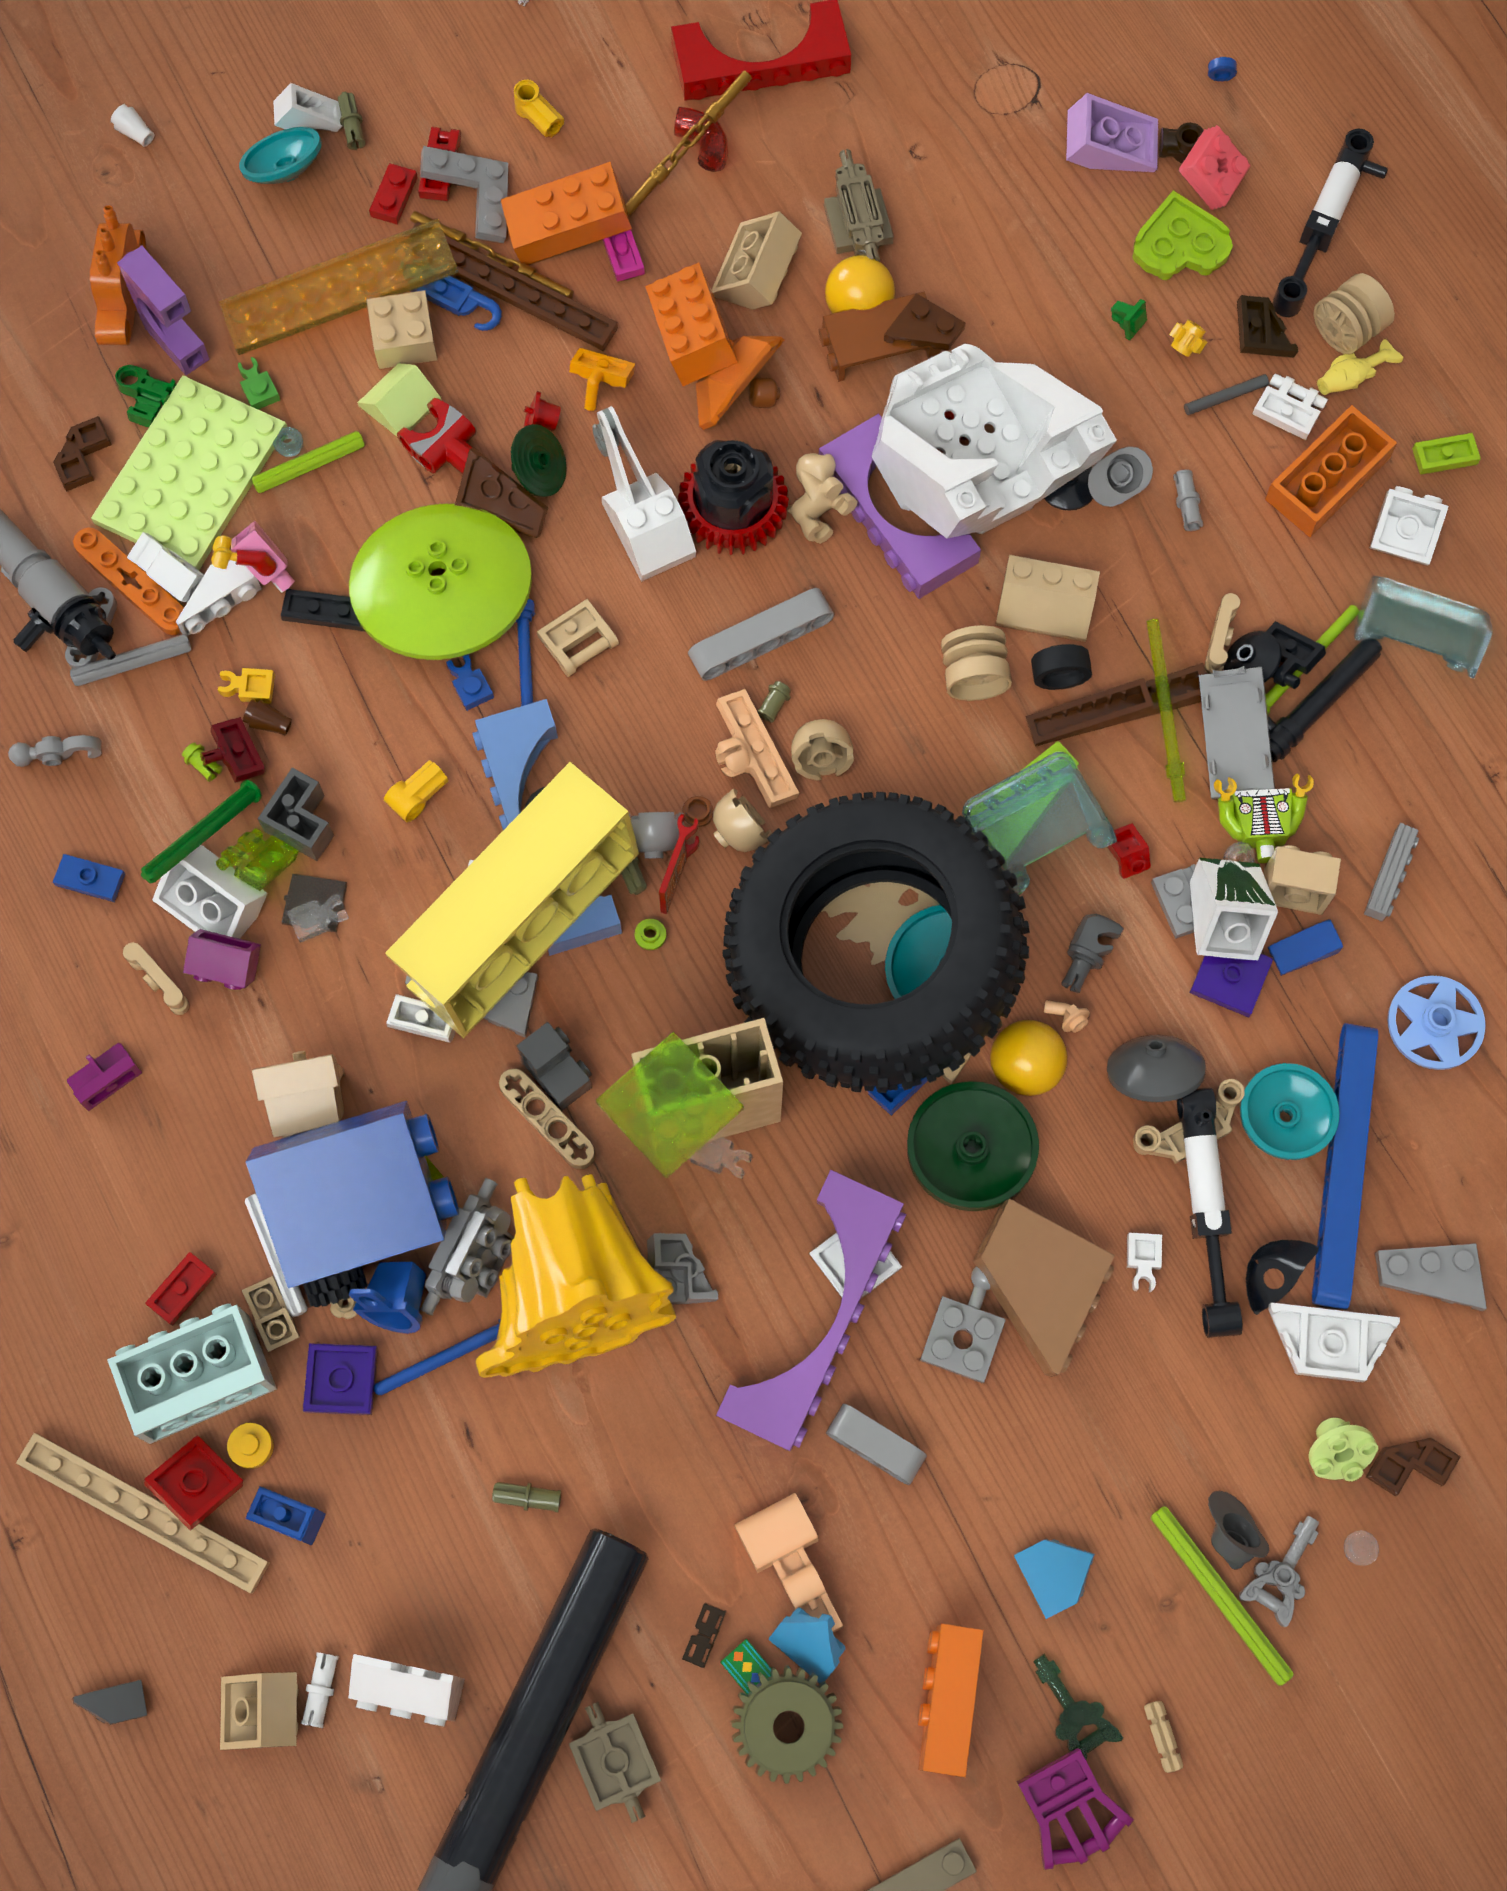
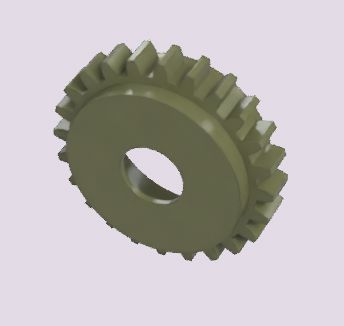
M785 1665L783 1674H779L776 1668L772 1667L771 1677L766 1678L761 1672L758 1673L760 1683L755 1685L748 1681L747 1686L750 1692L748 1695L739 1692L738 1697L743 1704L742 1706H733L732 1709L734 1713L739 1715V1719L731 1720V1726L739 1729V1732L732 1735V1739L734 1742L743 1743L738 1747L737 1752L740 1756L748 1753L749 1756L745 1760L746 1765L751 1767L757 1763V1775L761 1777L767 1770L769 1771V1779L772 1782L776 1780L778 1774L782 1775L785 1784H789L790 1775L794 1774L799 1782H802L803 1772L807 1770L814 1777L816 1775L814 1766L819 1763L822 1767L826 1768L828 1765L824 1756L826 1754L836 1755V1752L831 1747L832 1742L841 1743L842 1740L835 1733V1729L843 1728V1723L835 1720V1716L841 1714L842 1710L839 1706H831L837 1699L834 1693L825 1695L824 1693L829 1687L824 1681L817 1686L818 1676L812 1673L808 1678H805V1670L801 1667L797 1670L796 1675L792 1674L789 1665ZM784 1711H794L804 1721L802 1736L792 1743H784L778 1740L773 1731L776 1717Z

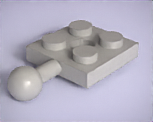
M975 1267L971 1273L974 1288L968 1305L942 1296L920 1361L984 1383L1006 1319L980 1310L986 1290L990 1289V1284L984 1273L978 1267ZM961 1330L967 1331L972 1337V1345L967 1349L956 1347L953 1342V1336L956 1332Z

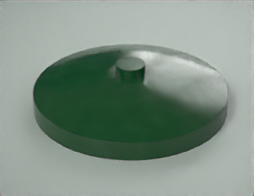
M959 1082L936 1091L917 1109L908 1130L907 1156L910 1168L917 1182L935 1200L958 1210L984 1211L999 1207L1008 1199L1012 1200L1030 1181L1038 1160V1132L1028 1110L1011 1093L984 1082Z

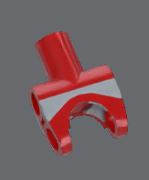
M433 398L427 404L430 413L437 419L438 424L436 427L426 433L410 431L403 427L397 432V437L407 452L429 472L436 473L448 462L463 474L469 450L473 448L467 442L476 434V429L454 407L438 398Z

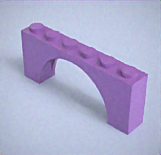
M877 414L819 448V455L830 454L834 457L836 467L833 477L843 484V489L839 495L849 493L858 501L856 508L851 512L852 516L858 523L862 522L866 527L871 542L875 546L879 545L883 550L888 565L892 569L896 568L900 573L905 588L909 592L913 591L917 598L920 599L978 564L981 549L970 534L948 539L943 535L921 536L910 534L894 527L877 512L868 491L869 478L876 468V464L871 456L882 417Z

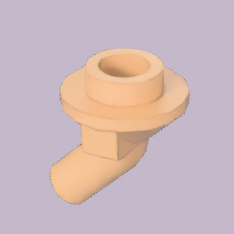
M1048 1000L1045 1002L1044 1013L1064 1016L1062 1023L1064 1032L1072 1031L1076 1033L1088 1024L1087 1018L1090 1014L1088 1009L1077 1008L1074 1004L1070 1005Z

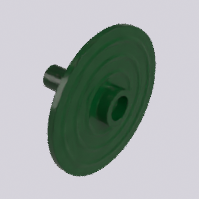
M533 424L521 428L515 435L511 446L512 471L521 485L531 494L539 497L554 495L561 489L566 477V458L563 448L555 435L541 425Z

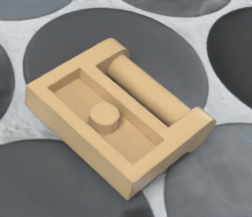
M588 599L537 631L538 638L558 662L567 677L576 673V668L608 647L612 649L619 645L616 635ZM596 632H599L602 636L570 658L565 654V652Z

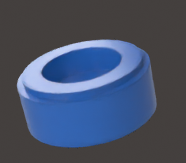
M1219 57L1211 60L1208 64V76L1214 81H1228L1237 74V62L1233 58Z

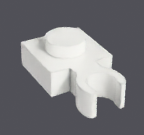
M1128 1233L1127 1268H1136V1276L1132 1280L1134 1291L1139 1289V1279H1146L1149 1282V1292H1152L1156 1286L1152 1269L1160 1270L1162 1268V1235Z

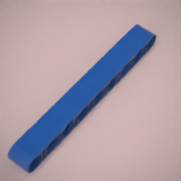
M1348 1023L1343 1024L1339 1039L1334 1093L1338 1101L1340 1115L1336 1133L1328 1143L1317 1242L1319 1249L1316 1254L1312 1289L1313 1304L1344 1310L1349 1308L1352 1296L1378 1044L1377 1028Z

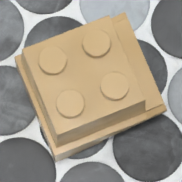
M298 1051L292 1053L293 1062L252 1069L258 1101L264 1100L273 1137L282 1136L286 1138L342 1120L344 1107L340 1080L345 1075V1071L337 1063V1058L333 1054L307 1059L305 1051Z

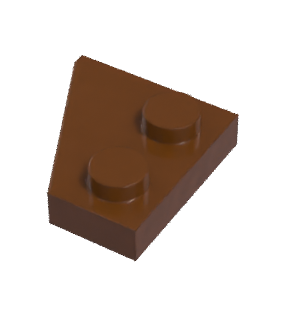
M916 293L886 331L884 341L893 343L894 339L910 341L911 346H931L934 349L949 350L964 331L966 323Z

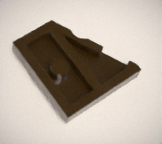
M1241 295L1237 300L1240 353L1294 358L1298 353V347L1296 343L1291 345L1284 332L1287 328L1281 318L1276 315L1275 308L1270 299Z

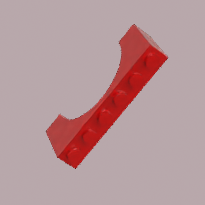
M838 0L810 3L809 28L803 40L786 55L764 62H746L723 54L707 40L699 22L671 26L672 48L684 101L701 100L705 97L722 95L744 70L751 75L752 79L742 91H755L760 88L777 85L784 86L788 83L813 81L830 76L838 77L851 71L852 55Z

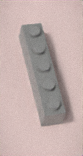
M1400 823L1395 829L1364 915L1379 921H1383L1386 916L1390 917L1394 908L1391 905L1392 900H1396L1400 889L1397 888L1398 884L1403 882L1407 873L1404 871L1405 865L1409 866L1413 857L1410 854L1411 849H1415L1419 838L1416 837L1418 829Z

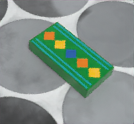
M747 1639L720 1662L747 1695L750 1692L747 1686L748 1681L755 1685L760 1683L758 1673L761 1672L766 1678L771 1677V1667Z

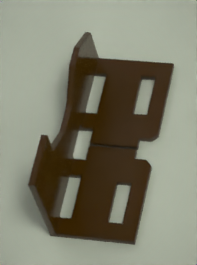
M704 1603L695 1625L696 1629H699L698 1633L700 1634L691 1636L682 1660L705 1669L726 1615V1610L723 1611ZM706 1610L710 1611L706 1623H703L702 1619ZM721 1615L722 1618L718 1629H715L719 1616ZM712 1634H715L712 1644H709ZM692 1645H697L693 1656L689 1657ZM706 1649H710L705 1663L702 1662Z

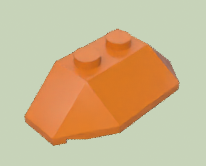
M742 336L733 341L730 339L737 363L701 378L696 383L699 426L703 430L717 424L738 396L785 340L781 336Z

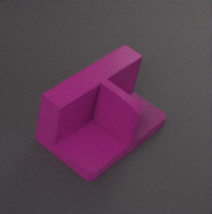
M117 1043L96 1059L90 1054L87 1055L86 1059L89 1061V1064L67 1079V1083L74 1091L73 1094L80 1104L90 1111L142 1074V1071L123 1045Z

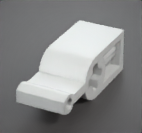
M145 532L141 534L127 556L129 560L146 571V574L182 602L187 603L204 576L203 573L181 556L165 548Z

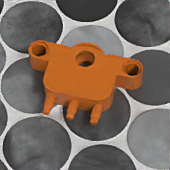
M106 205L103 208L106 223L98 225L90 267L91 290L97 306L95 338L98 345H129L137 309L117 262L123 259L128 252L134 251L140 246L146 249V237L143 230H134L132 224L118 223L113 207Z

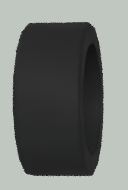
M1062 644L1040 650L1031 659L1035 685L1043 689L1060 690L1072 688L1085 683L1092 676L1089 651L1080 645Z

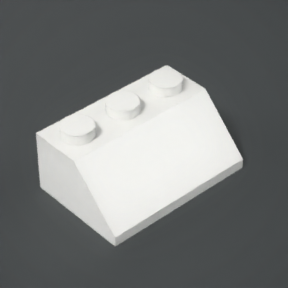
M200 845L161 877L152 900L195 932L203 929L240 939L258 918L268 893L207 848Z

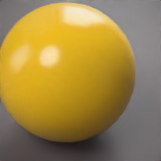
M863 255L851 256L839 262L830 272L825 286L826 303L832 314L850 309H871L895 297V285L889 270L881 262L869 259Z
M1022 1020L1008 1025L998 1034L991 1048L990 1062L993 1073L1005 1088L1020 1095L1035 1096L1050 1091L1061 1081L1067 1067V1050L1062 1038L1052 1027L1036 1020Z

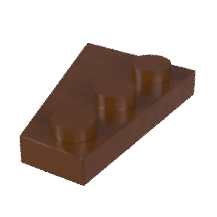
M475 448L469 450L455 505L480 511L485 510L489 514L496 515L505 521L514 530L538 538L542 532L548 507Z

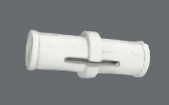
M317 1652L311 1684L306 1686V1691L309 1693L301 1724L323 1728L328 1699L334 1693V1689H331L339 1656Z

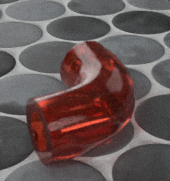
M679 106L676 114L674 136L684 137L692 126L698 124L704 116V112ZM706 119L703 125H705L709 120ZM716 122L708 127L705 134L698 141L700 145L697 159L698 164L703 169L711 172L724 169L728 156L727 136L720 123ZM697 129L689 136V139L694 140L699 134Z

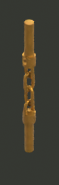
M744 70L716 102L713 101L704 111V116L698 124L692 126L671 154L667 155L649 173L650 177L625 204L629 216L632 215L658 184L661 185L666 180L670 172L677 166L678 161L689 148L693 147L701 139L712 123L715 124L725 113L726 107L752 79L748 72ZM708 119L709 121L705 125H703L705 120ZM697 129L699 134L690 142L689 136ZM684 146L685 148L676 156L675 154ZM670 159V162L673 164L667 169L664 165Z
M417 211L412 213L411 222L415 224L419 222L475 251L481 247L490 252L487 254V257L509 268H512L515 264L519 266L517 272L570 299L572 298L574 293L572 290L537 273L536 269L496 253L491 247L467 238L465 233L455 228L451 229ZM497 257L505 261V264L496 260L495 258Z

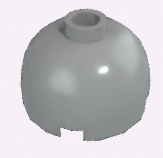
M674 812L639 813V816H631V824L638 851L644 852L645 859L663 858V852L675 848L679 838L677 820L684 813L680 812L674 816Z

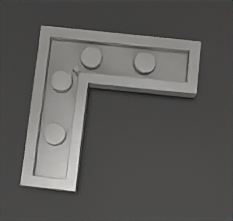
M423 146L421 151L420 177L477 188L475 238L504 243L507 223L501 199L506 198L508 193V163Z

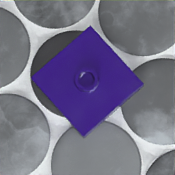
M1260 954L1258 961L1204 956L1189 993L1249 1018L1273 958Z
M309 1343L303 1412L372 1415L378 1348L376 1346Z

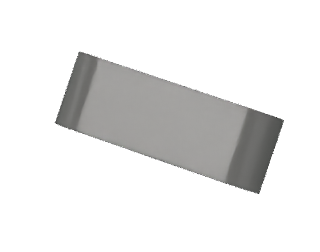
M842 1404L826 1431V1434L833 1440L907 1485L912 1483L927 1457V1454L910 1442L847 1404Z

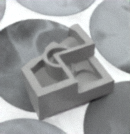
M654 1233L647 1240L648 1263L655 1271L672 1283L674 1291L668 1296L672 1305L717 1301L718 1292L716 1289L712 1290L703 1273L705 1268L701 1261L694 1256L693 1246L687 1235Z

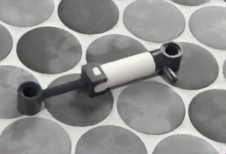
M1353 129L1346 135L1316 205L1308 218L1299 243L1307 246L1293 276L1285 277L1280 281L1272 304L1275 312L1280 316L1293 317L1301 310L1307 294V285L1304 282V278L1317 250L1327 252L1362 171L1384 179L1387 174V167L1368 161L1374 139L1370 132L1365 129Z
M1211 1087L1197 1088L1191 1094L1177 1099V1111L1183 1127L1193 1215L1190 1216L1192 1239L1206 1238L1213 1303L1203 1304L1202 1323L1207 1338L1236 1336L1242 1334V1314L1238 1302L1226 1301L1219 1237L1232 1234L1229 1210H1225L1215 1127L1216 1100Z

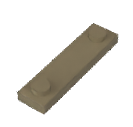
M960 1838L866 1891H944L977 1871Z

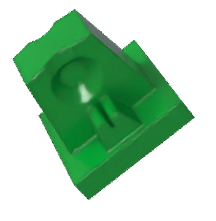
M1142 299L1134 306L1117 301L1111 308L1112 320L1120 324V327L1125 330V338L1131 340L1147 322L1146 302Z

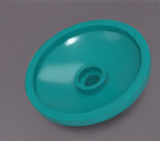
M294 127L278 131L250 147L242 156L239 169L245 179L259 184H278L292 181L305 172L317 158L322 146V140L318 132L309 127Z
M1292 1063L1272 1065L1257 1073L1244 1090L1245 1094L1240 1102V1117L1243 1128L1250 1140L1259 1149L1273 1157L1284 1160H1301L1311 1157L1324 1149L1336 1133L1340 1115L1336 1095L1329 1083L1320 1074L1308 1067ZM1280 1113H1287L1290 1116V1121H1283L1280 1118Z

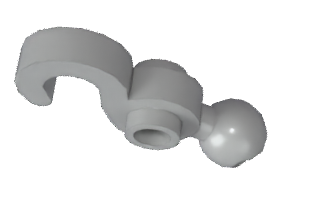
M78 735L61 741L59 737L47 736L43 737L42 741L36 743L35 747H30V745L21 742L13 744L9 749L8 756L16 766L20 767L29 765L33 759H38L47 766H57L63 760L69 758L73 752L79 750L88 751V758L99 757L102 754L101 740L93 736Z

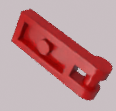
M431 127L427 147L458 153V148L461 144V130L451 129L448 132L441 131L439 127ZM421 178L418 190L419 198L448 201L452 183Z

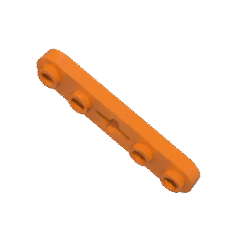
M88 527L77 532L74 536L73 544L75 550L84 561L163 632L169 635L181 633L176 620L184 607L152 580L137 564L129 560L127 555L100 531ZM124 571L128 577L135 578L141 589L136 588L130 583L127 584L121 573Z

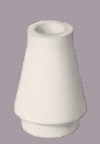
M123 104L112 114L111 122L114 124V129L140 143L143 147L148 146L154 139V133L148 128L133 107Z

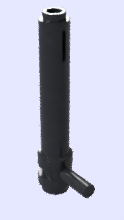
M1373 638L1363 639L1286 717H1281L1275 723L1268 716L1272 762L1284 759L1290 753V747L1297 746L1303 740V734L1380 657L1382 646L1377 640Z

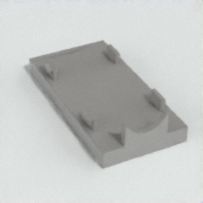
M1243 666L1232 670H1213L1212 674L1199 675L1211 798L1219 799L1221 797V794L1217 793L1213 787L1214 782L1217 779L1220 780L1222 791H1224L1229 785L1228 777L1236 782V791L1275 789L1263 668L1246 669Z

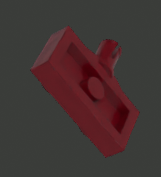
M241 717L211 725L210 732L216 742L217 749L200 753L204 766L222 761L227 766L235 783L264 774L265 766Z

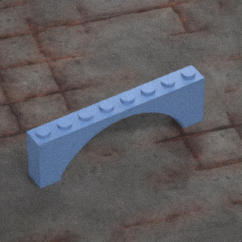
M547 699L475 720L478 731L473 732L472 735L477 750L484 749L486 759L481 760L486 778L492 777L495 787H491L490 791L495 806L500 804L502 806L504 814L500 815L499 819L503 830L521 813L522 796L532 766L550 740L558 738ZM612 895L599 896L548 949L549 956L622 934L621 923Z

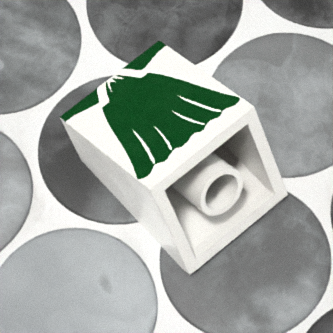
M1199 857L1190 880L1197 955L1258 961L1278 913L1260 864Z

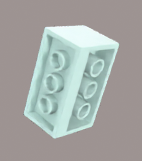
M221 1305L212 1310L213 1315L201 1320L199 1317L188 1319L180 1324V1329L171 1333L167 1331L155 1333L147 1338V1343L135 1347V1345L122 1347L115 1352L116 1356L107 1359L136 1437L149 1444L277 1389L250 1317L238 1305ZM226 1351L225 1355L220 1358V1355ZM194 1364L191 1371L188 1372L189 1368Z

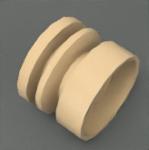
M1364 273L1352 276L1337 291H1332L1314 307V319L1320 334L1331 347L1343 354H1353L1361 346L1365 345L1371 337H1375L1390 326L1394 321L1395 315L1393 303L1386 290L1373 277Z
M984 625L969 626L957 629L942 639L943 663L947 667L945 670L946 689L950 697L966 701L984 700L996 697L1011 687L1010 666L1005 659L1008 653L1005 646L1006 637L1001 629Z

